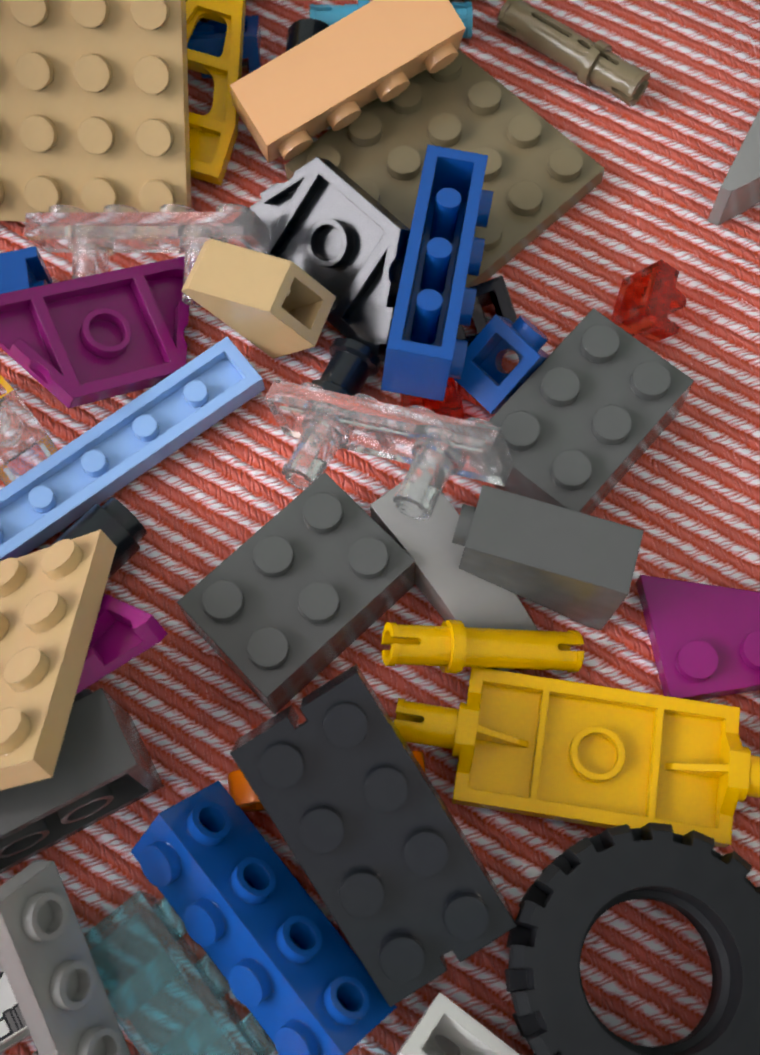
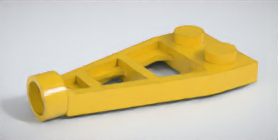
M187 0V44L201 18L227 25L223 52L220 57L187 48L188 69L210 75L214 81L211 110L204 116L189 112L190 173L193 178L221 186L238 136L239 115L232 104L230 85L242 77L246 0Z

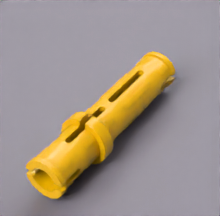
M461 620L443 621L441 626L405 625L387 622L381 639V645H391L390 650L381 651L385 666H439L443 673H458L463 670V667L562 670L577 673L583 665L585 652L570 651L571 646L584 645V640L579 631L568 630L567 632L471 628L465 627Z

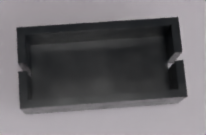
M356 664L303 697L300 710L307 721L296 727L299 717L293 707L289 706L240 737L230 754L386 1002L392 1007L445 973L447 967L444 955L451 950L459 962H462L517 925L506 900Z

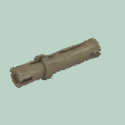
M507 0L501 8L497 19L499 20L497 27L513 37L515 36L538 52L569 68L570 71L577 74V79L587 87L594 84L611 93L630 107L634 106L644 94L649 84L650 73L614 54L611 45L602 40H598L595 43L589 38H585L575 32V30L546 13H542L523 0Z

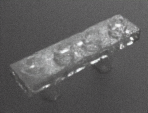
M119 204L106 205L103 212H84L82 209L74 206L52 205L49 207L48 213H26L24 236L50 253H73L71 279L108 272L109 256L114 255V253H185L184 286L205 241L215 239L257 252L269 253L270 229L249 207L239 204L218 205L216 212H195L193 208L179 204L162 205L159 207V212H139L134 207ZM182 293V302L189 306L202 307L185 293Z
M275 379L264 397V401L283 433L299 438V442L288 462L284 464L281 472L283 475H286L285 479L291 485L301 490L308 488L325 473L338 449L343 448L410 464V468L399 490L396 492L393 502L397 503L396 508L404 515L416 520L426 521L430 519L450 475H458L505 486L514 466L501 427L494 426L480 418L459 419L436 414L432 410L419 405L403 407L379 402L377 399L366 394L358 393L351 396L327 391L309 382H303L299 385Z

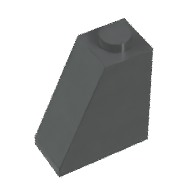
M483 485L476 507L463 504L452 543L465 546L459 569L587 627L602 630L629 594L644 530Z

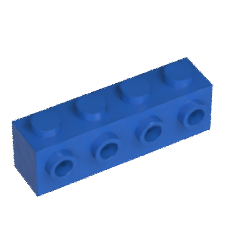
M427 145L386 348L381 390L443 401L448 378L461 379L468 341L456 339L459 325L470 327L477 289L468 288L465 285L467 274L479 275L485 239L474 237L476 226L487 227L493 198V191L482 189L488 155Z
M219 780L159 813L131 850V853L140 863L145 877L160 890L184 922L189 936L202 946L228 981L234 996L249 1009L273 1041L279 1055H346L397 1008L396 1005L392 1007L388 1005L360 959L241 808L236 806L234 799Z

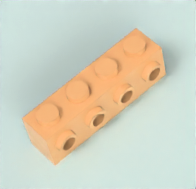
M373 0L230 85L232 104L268 163L281 155L284 160H289L308 149L313 143L312 137L328 127H331L333 131H338L350 125L361 115L362 111L360 108L377 98L381 102H387L397 97L410 85L409 79L426 69L430 74H433L452 63L458 56L457 50L466 27L449 0Z

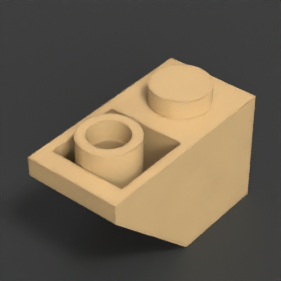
M215 239L205 241L181 290L273 359L315 347L336 299L334 294L290 260Z

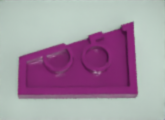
M646 575L639 576L636 586L664 696L697 701L760 690V592Z

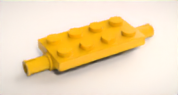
M471 667L466 703L460 702L459 709L405 701L403 698H398L396 719H394V724L405 742L453 749L452 756L458 757L452 803L601 828H612L628 824L630 829L642 828L649 822L672 824L673 832L676 834L685 835L695 830L713 838L714 846L725 848L731 845L733 815L737 803H743L747 796L760 798V756L751 755L748 747H742L739 737L740 707Z

